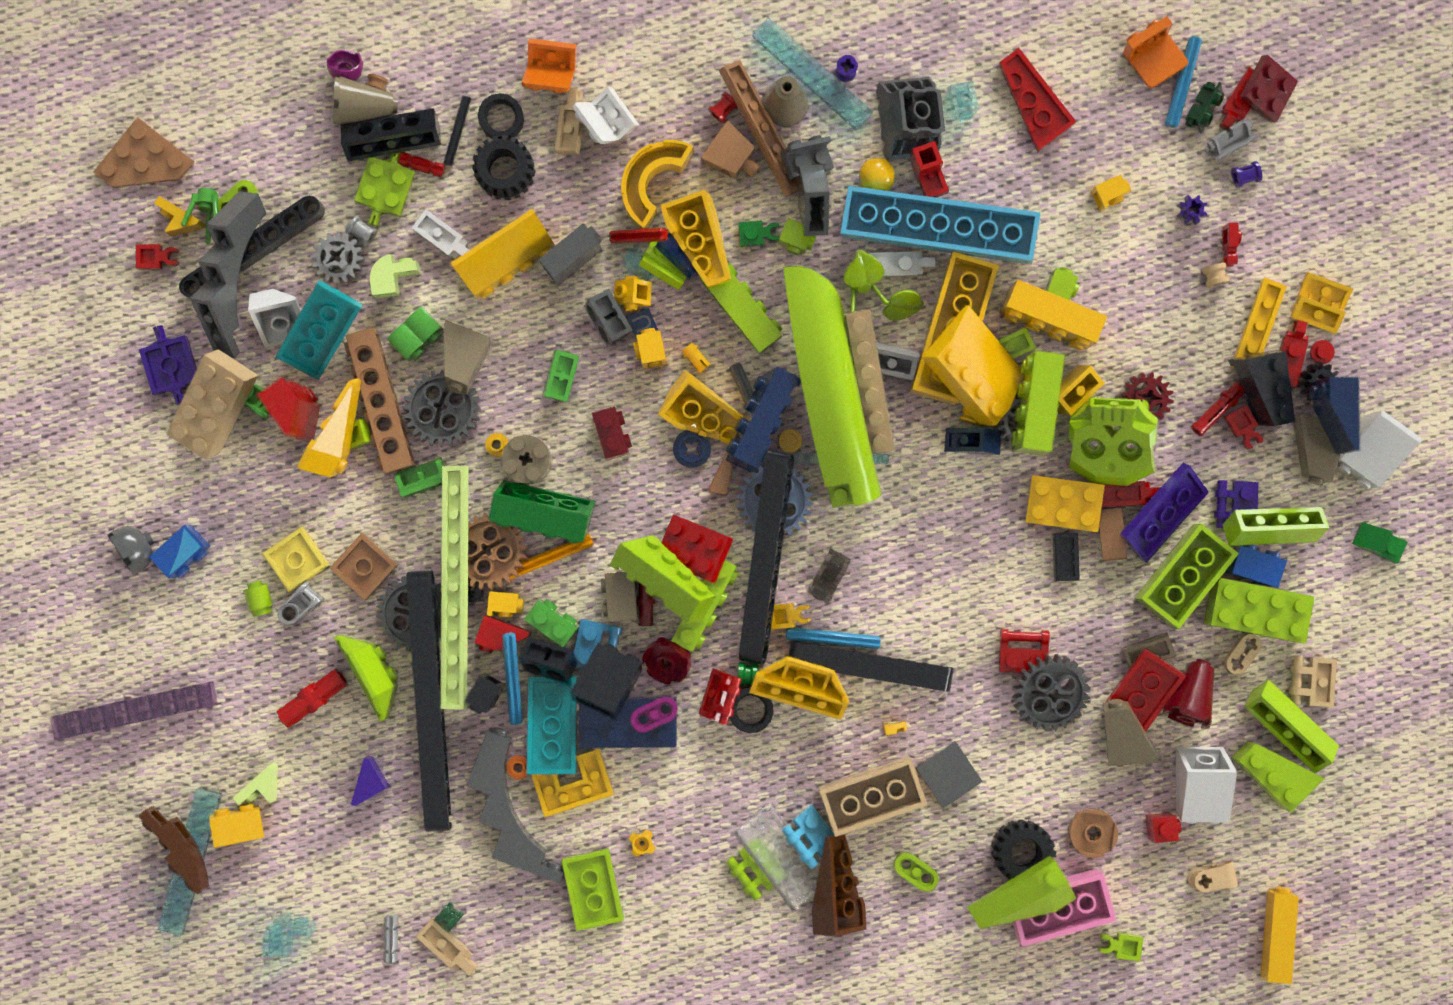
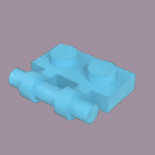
M810 805L792 820L797 827L795 831L788 824L782 829V832L787 837L785 839L787 843L793 845L799 853L798 857L802 863H806L812 869L818 864L813 855L816 853L820 859L822 858L825 837L834 836V833L814 806ZM802 835L810 844L808 848L800 840Z

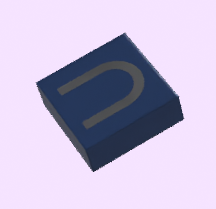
M649 308L627 317L636 339V335H640L644 329L655 328V331H658Z

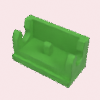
M557 349L553 352L542 394L543 398L568 402L579 360L578 355Z
M440 457L396 473L394 476L401 497L407 498L441 486L442 466H444L442 458Z

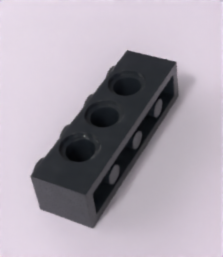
M434 108L340 125L341 146L347 161L441 145L440 125Z

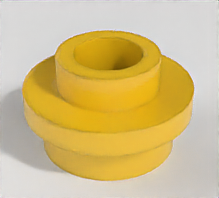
M501 433L491 434L485 442L486 451L494 457H501L509 441ZM496 440L501 442L499 449L493 448V442Z

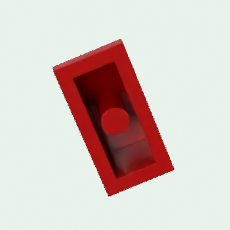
M484 615L474 643L480 645V650L492 653L493 650L503 649V634L515 633L516 642L531 636L532 631L492 616Z

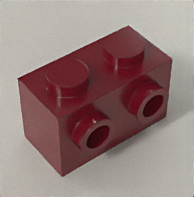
M614 406L592 413L605 459L609 461L629 455L628 448L632 447L629 434H624L622 425H625L622 411L617 412Z

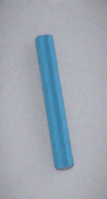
M1191 36L1188 39L1184 53L1188 59V65L1179 71L1165 125L1168 127L1176 128L1179 125L1202 43L1200 37Z
M795 627L787 628L786 639L793 641L879 649L881 642L879 636Z
M515 633L503 634V650L509 722L511 725H519L523 721Z

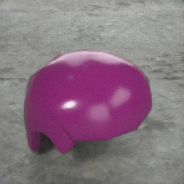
M340 49L333 52L327 58V69L334 79L335 76H342L356 81L363 72V61L359 53Z

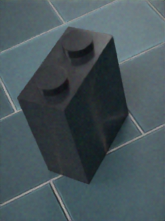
M598 642L570 692L572 700L616 720L642 672V664L639 662V658L629 653L624 655L618 652V649L611 644L606 643L603 645Z

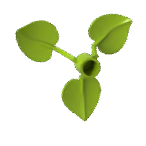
M858 250L854 260L844 273V281L851 289L850 312H855L856 291L866 293L871 288L881 301L887 305L883 310V314L890 320L899 321L909 318L923 307L924 302L920 295L911 290H902L895 293L890 298V301L885 299L875 285L884 276L883 265L875 257Z

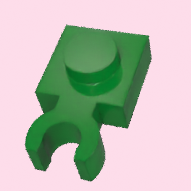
M762 221L739 222L740 247L764 246V239L766 238L772 242L779 241L780 236H773L770 233L771 229L779 228V223H770L767 227H763Z

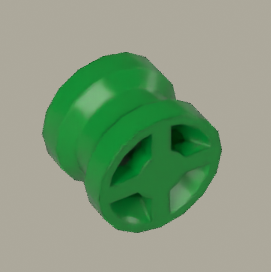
M739 663L738 677L742 679L740 686L744 684L752 685L754 677L758 672V664L753 663L751 666H748L744 663Z

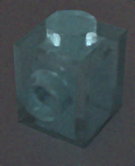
M969 81L950 85L947 95L952 119L959 118V121L972 119L979 109L974 82Z

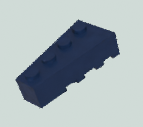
M778 366L766 374L757 377L753 385L755 389L754 394L748 398L744 406L746 410L745 415L739 419L735 427L737 434L734 439H731L726 448V452H728L726 461L750 473L759 469L772 443V439L769 436L779 429L782 423L779 416L790 406L793 400L790 394L794 387L800 386L801 378Z

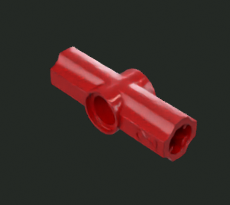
M338 669L332 670L318 682H313L296 694L297 697L277 710L278 718L287 728L293 726L309 713L312 714L320 706L327 704L331 697L347 687V680Z

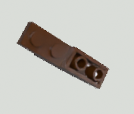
M154 806L145 809L138 817L142 820L143 827L149 832H153L159 838V844L171 851L164 858L168 862L169 869L175 874H179L185 880L186 887L192 892L199 894L209 887L206 866L201 852L186 826L178 817L167 820Z

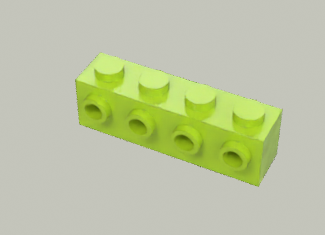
M728 263L731 276L730 281L708 288L702 278H700L702 284L759 355L782 338L780 331L783 329L775 319L770 320L765 314L768 311L760 300L756 302L751 297L753 291L745 281L743 283L739 282L735 277L738 275V272L730 263Z
M1322 507L1235 510L1222 525L1229 546L1314 543L1329 529Z
M725 560L716 583L703 579L702 583L715 595V598L704 618L689 623L682 619L671 640L672 642L691 652L695 648H701L706 638L702 635L705 627L711 628L717 615L713 614L716 606L722 607L728 595L724 592L727 585H733L739 572L735 571L736 565Z
M1269 679L1251 691L1244 707L1314 773L1319 772L1334 762L1339 745Z

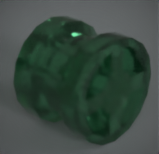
M450 901L436 916L434 921L444 925V930L449 932L462 918L464 913L457 911L454 908V904Z

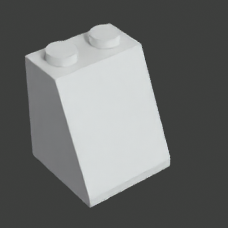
M1384 411L1366 414L1360 421V451L1340 454L1337 469L1346 475L1351 474L1356 477L1357 484L1365 489L1379 488L1418 446L1422 438Z
M1176 747V812L1181 822L1190 824L1196 822L1230 823L1237 771L1224 747Z

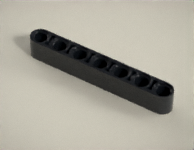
M305 196L255 229L244 251L239 274L319 221L325 214L324 205L314 196ZM311 204H317L315 212H307ZM297 217L296 224L288 227L289 219ZM273 230H277L276 238L273 240H269V233ZM257 243V250L249 254V247ZM201 267L180 281L179 290L184 296L191 298L194 293L190 294V286L197 283L198 290L207 281Z
M791 641L788 655L791 658L832 669L838 674L946 692L951 690L954 668L947 666L943 667L935 664Z

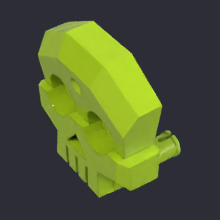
M1090 397L1082 407L1071 415L1069 421V440L1073 443L1069 468L1092 483L1128 486L1154 473L1155 459L1153 446L1156 445L1158 419L1148 411L1149 403L1146 400L1141 402L1140 399ZM1096 441L1098 445L1093 446L1090 444V442ZM1132 443L1135 447L1129 448L1127 444Z

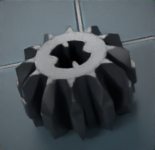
M1318 362L1315 366L1313 364L1306 367L1307 371L1300 373L1304 380L1298 381V385H1304L1305 387L1301 389L1300 393L1308 392L1307 400L1311 401L1309 390L1312 382L1330 376L1335 377L1339 372H1331L1332 365L1324 366L1323 362Z

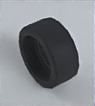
M497 93L483 100L478 110V121L484 133L491 139H493L492 136L496 135L499 139L502 138V135H507L511 139L518 136L522 130L524 115L521 106L515 98L508 94ZM498 104L508 105L515 114L513 125L504 131L494 130L490 127L487 120L490 109Z
M744 687L741 689L739 696H736L733 706L734 714L733 717H730V720L740 731L757 733L765 729L771 722L774 714L773 703L771 699L749 693L750 687ZM753 695L762 700L765 706V713L759 722L748 724L739 719L737 705L742 698Z

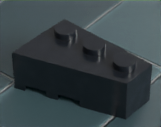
M1265 351L1228 359L1230 366H1234L1239 377L1237 379L1239 386H1243L1248 397L1246 401L1259 426H1279L1295 422L1286 351Z

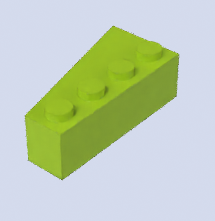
M654 535L620 543L610 563V566L615 570L621 568L627 573L626 578L633 583L637 580L647 587L645 592L649 595L662 598L664 600L663 605L687 623L704 618L715 598V595L689 568L685 567L677 559L676 555L670 552Z

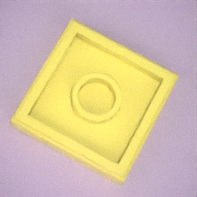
M303 526L262 553L289 593L330 566Z

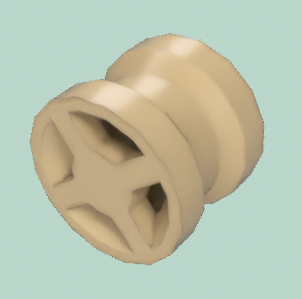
M1226 263L1214 264L1202 269V273L1207 278L1205 282L1206 288L1230 282V278L1225 272L1227 268Z

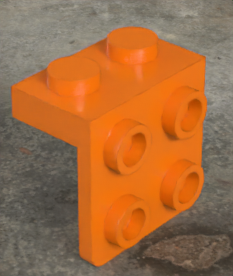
M1167 16L1160 21L1155 19L1141 33L1135 32L1129 36L1123 51L1125 58L1148 88L1156 87L1188 65V59L1168 34L1172 22Z
M530 38L528 41V65L522 79V86L530 90L542 89L550 90L554 93L568 92L576 71L577 44Z

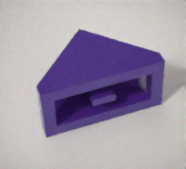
M368 755L363 759L351 802L353 806H357L389 787L373 756Z

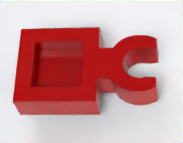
M1228 223L1222 227L1223 263H1226L1227 267H1233L1234 264L1238 263L1237 247L1242 240L1239 223Z
M136 244L135 268L138 270H163V263L173 267L178 266L179 262L176 260L171 261L170 255L172 253H179V250L174 247H168L163 251V246L160 244Z
M1247 404L1223 417L1235 438L1243 436L1242 443L1247 450L1253 448L1250 444L1252 437L1256 439L1258 444L1264 442L1262 435L1253 430L1254 427L1258 426V423Z

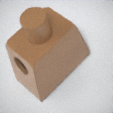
M728 121L701 156V163L734 179L737 178L741 171H744L753 178L761 167L750 159L755 152V147Z

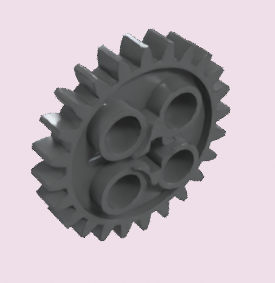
M441 370L439 376H436L434 371H431V378L429 379L423 374L422 383L414 380L417 386L416 389L408 387L412 395L404 396V400L409 405H404L402 408L409 413L405 414L403 418L408 421L411 420L406 426L408 429L415 428L412 433L415 437L421 434V442L424 443L429 438L430 446H433L436 441H438L441 448L444 446V441L453 446V439L455 438L458 442L462 443L461 435L464 434L470 437L467 431L468 428L476 429L472 421H480L479 416L475 414L481 411V407L475 405L480 402V398L472 397L477 393L476 389L471 388L468 395L463 393L456 394L449 390L444 401L445 390L448 389L445 387L444 370ZM437 389L440 391L437 398H428L431 390ZM458 395L463 397V400L459 405L451 404V400L454 396ZM444 402L447 410H442L440 414L437 407H442ZM425 412L433 413L430 421L423 422L421 420ZM439 419L440 424L439 427L436 429L434 428V426L436 425ZM447 419H456V423L453 427H444V423Z
M402 576V584L394 580L392 581L394 589L390 587L385 588L388 596L380 595L384 604L376 606L382 609V613L377 614L376 617L383 618V622L378 624V627L386 628L382 633L383 636L391 635L389 643L397 640V648L400 649L405 644L406 651L409 652L411 651L409 614L395 611L396 607L408 610V606L404 605L401 601L402 595L407 592L406 576ZM441 583L435 586L439 638H441ZM399 616H403L407 620V625L404 629H400L396 624Z
M1048 654L1045 655V661L1036 657L1037 664L1035 665L1027 662L1030 669L1027 671L1021 668L1020 670L1024 676L1016 677L1015 679L1020 684L1012 687L1017 692V694L1012 696L1017 702L1014 704V707L1019 711L1018 714L1021 718H1025L1028 725L1033 723L1036 729L1042 726L1045 731H1048L1050 725L1055 731L1058 729V724L1067 728L1066 721L1068 720L1074 724L1073 716L1081 717L1082 714L1079 709L1087 708L1083 700L1090 699V696L1085 693L1091 689L1088 684H1085L1089 680L1086 675H1083L1085 671L1078 667L1079 664L1074 660L1070 662L1067 656L1061 659L1058 654L1054 655L1053 660ZM1046 676L1045 681L1038 684L1039 679ZM1069 678L1068 683L1061 686L1063 680ZM1042 699L1041 703L1034 707V703ZM1064 701V706L1061 709H1057L1058 704Z

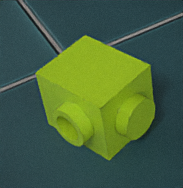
M788 218L778 244L787 247V252L799 256V253L805 254L807 249L812 250L816 237L804 236L802 223Z
M1056 268L1051 273L1045 291L1070 300L1071 297L1074 298L1079 289V284L1076 283L1079 276L1074 275L1073 271L1068 268Z

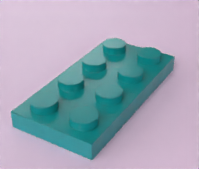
M318 280L275 358L319 381L363 304Z
M528 677L527 775L576 774L577 702L572 700L570 692L577 681V677H571L568 684L546 677Z

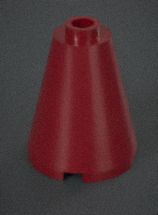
M1203 659L1190 662L1184 672L1186 678L1164 706L1163 715L1169 713V719L1186 726L1194 727V724L1197 723L1202 724L1201 729L1210 728L1214 688V668L1210 666V662Z

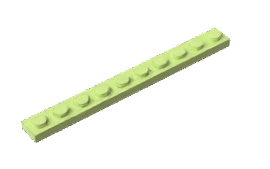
M442 466L441 709H467V702L465 700L467 698L469 466Z

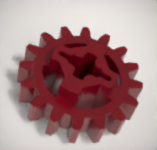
M1142 372L1138 374V379L1135 376L1131 377L1130 382L1132 384L1126 383L1123 385L1127 392L1120 393V396L1125 399H1140L1141 402L1143 400L1147 401V399L1141 396L1148 393V397L1153 399L1148 402V411H1152L1154 405H1160L1158 410L1152 413L1158 420L1164 419L1163 413L1171 411L1167 405L1174 403V400L1169 399V395L1174 392L1172 390L1167 391L1166 389L1170 383H1162L1163 376L1161 375L1154 378V372L1148 373L1147 377ZM1144 383L1142 390L1134 391L1137 385Z

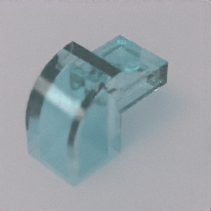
M291 912L279 916L268 925L263 934V958L288 956L293 952L292 936L313 934L316 931V921H309L308 917L295 918L294 922H292Z

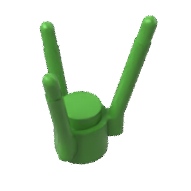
M200 188L197 194L192 193L191 202L181 225L186 226L196 204L200 211L206 212L207 224L212 219V211L213 217L218 213V193L209 188ZM206 225L205 242L209 245L211 234Z

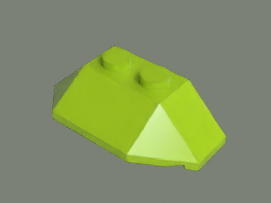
M343 634L335 636L336 643L379 721L382 722L388 719L398 688L396 682L398 675L393 667L389 668L384 660L387 658L385 651L381 646L377 647L372 642Z

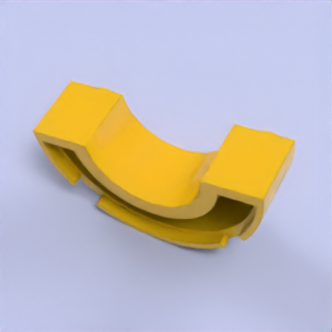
M663 140L654 144L650 143L637 151L627 163L621 180V194L625 210L630 220L638 229H649L658 214L657 208L647 197L646 190L649 182L655 175L663 171H676L682 174L694 154V147L692 145L677 140Z

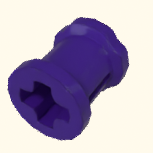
M844 55L839 58L835 69L836 77L842 82L852 81L858 69V62L851 55ZM845 65L849 66L848 72H844Z
M1253 161L1245 167H1234L1231 169V176L1236 188L1252 181H1262V169L1257 161Z

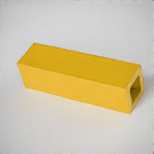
M1276 886L1275 890H1267L1260 977L1267 982L1292 984L1299 896L1292 893L1291 889L1287 887Z

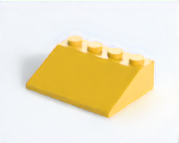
M530 209L451 262V265L477 299L480 297L485 299L494 293L493 289L498 285L504 286L514 279L513 275L520 270L524 273L534 266L532 262L545 255L555 244L534 210Z
M966 305L922 356L923 360L979 425H997L1010 409L1019 384L1024 377V374H1021L1019 365L969 305Z

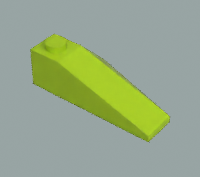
M1049 856L970 904L967 908L978 927L982 929L1056 912L1076 900V897L1059 865Z

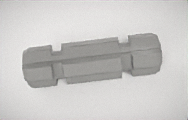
M394 914L386 915L384 918V926L386 927L384 930V950L386 951L383 955V961L388 964L396 963L398 960V952L396 951L398 948V928H396L398 916Z

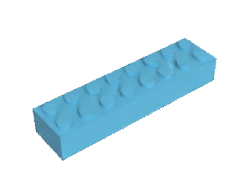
M848 186L841 236L848 239L946 253L957 252L967 256L1032 265L1041 212Z

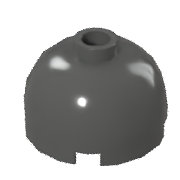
M123 526L107 534L109 540L114 544L116 551L133 575L149 565L151 562L149 556L153 554L151 545L154 542L147 531L142 533L136 527Z

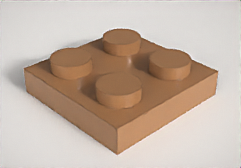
M361 533L330 569L361 598L367 600L399 564L366 534Z

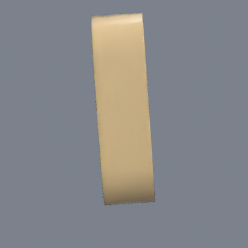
M1254 634L1242 635L1224 659L1225 670L1234 675L1244 673L1261 650L1262 642L1260 638ZM1253 639L1254 649H1247L1244 653L1243 651L1247 647L1244 643L1245 640ZM1241 655L1242 657L1238 662L1241 665L1240 668L1232 669L1233 664L1231 660H1237Z

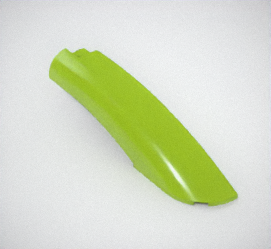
M803 266L784 267L788 307L800 378L825 488L828 487L832 508L850 504L858 506L879 498L882 493L865 425L850 336L840 296L833 284L813 269Z

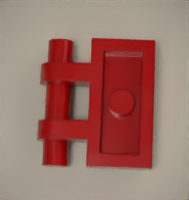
M712 668L699 714L710 720L719 721L718 723L728 725L730 717H733L734 714L733 706L736 696L740 694L741 688L739 686L742 679Z

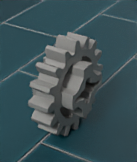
M336 232L335 237L327 233V240L320 237L321 245L313 246L317 254L311 255V258L317 260V262L312 264L313 268L319 269L317 275L320 277L325 275L324 280L330 282L333 278L336 285H339L340 279L346 284L349 283V276L356 279L357 276L354 272L356 270L362 271L363 269L359 266V263L365 262V259L359 256V254L364 252L361 247H357L359 242L356 239L351 241L349 234L343 237L340 232ZM342 243L339 247L332 246L333 244ZM326 252V257H325V260L323 261V256H324V253ZM336 254L340 255L341 260L339 262L334 257ZM353 255V260L350 265V256ZM336 269H341L344 271L341 273H332Z

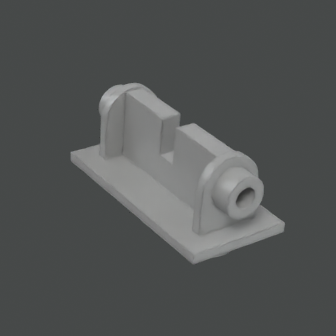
M1242 119L1230 127V135L1225 130L1211 137L1207 143V148L1204 150L1219 161L1257 139L1258 135L1250 130L1253 127L1252 122L1249 119Z

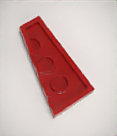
M1017 48L1000 61V69L1036 151L1039 152L1075 125L1076 120L1020 48Z

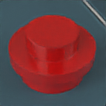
M1326 340L1317 341L1310 348V356L1316 363H1328L1335 354L1333 345Z

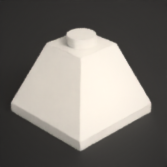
M275 289L253 293L249 296L248 311L264 347L269 348L282 345L301 312L296 297Z

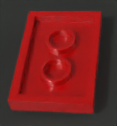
M673 514L661 543L670 552L675 554L677 559L685 567L689 568L695 576L716 583L733 538Z
M1144 648L1106 702L1112 699L1128 701L1146 732L1186 678V675Z

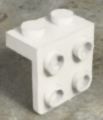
M607 87L592 102H576L572 106L575 110L576 118L585 124L592 140L599 144L619 143L639 126L612 87Z

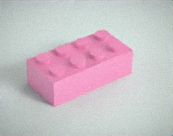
M1096 868L1066 876L1076 900L1056 912L1013 921L1016 938L1021 946L1115 922L1116 917L1104 873Z

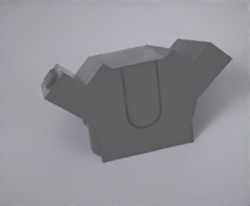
M930 77L879 82L876 95L880 99L878 112L881 121V139L885 143L883 155L886 159L911 158L913 148L933 141L936 142L937 148L940 150L942 143L941 133L945 131L941 90L935 89L934 81Z

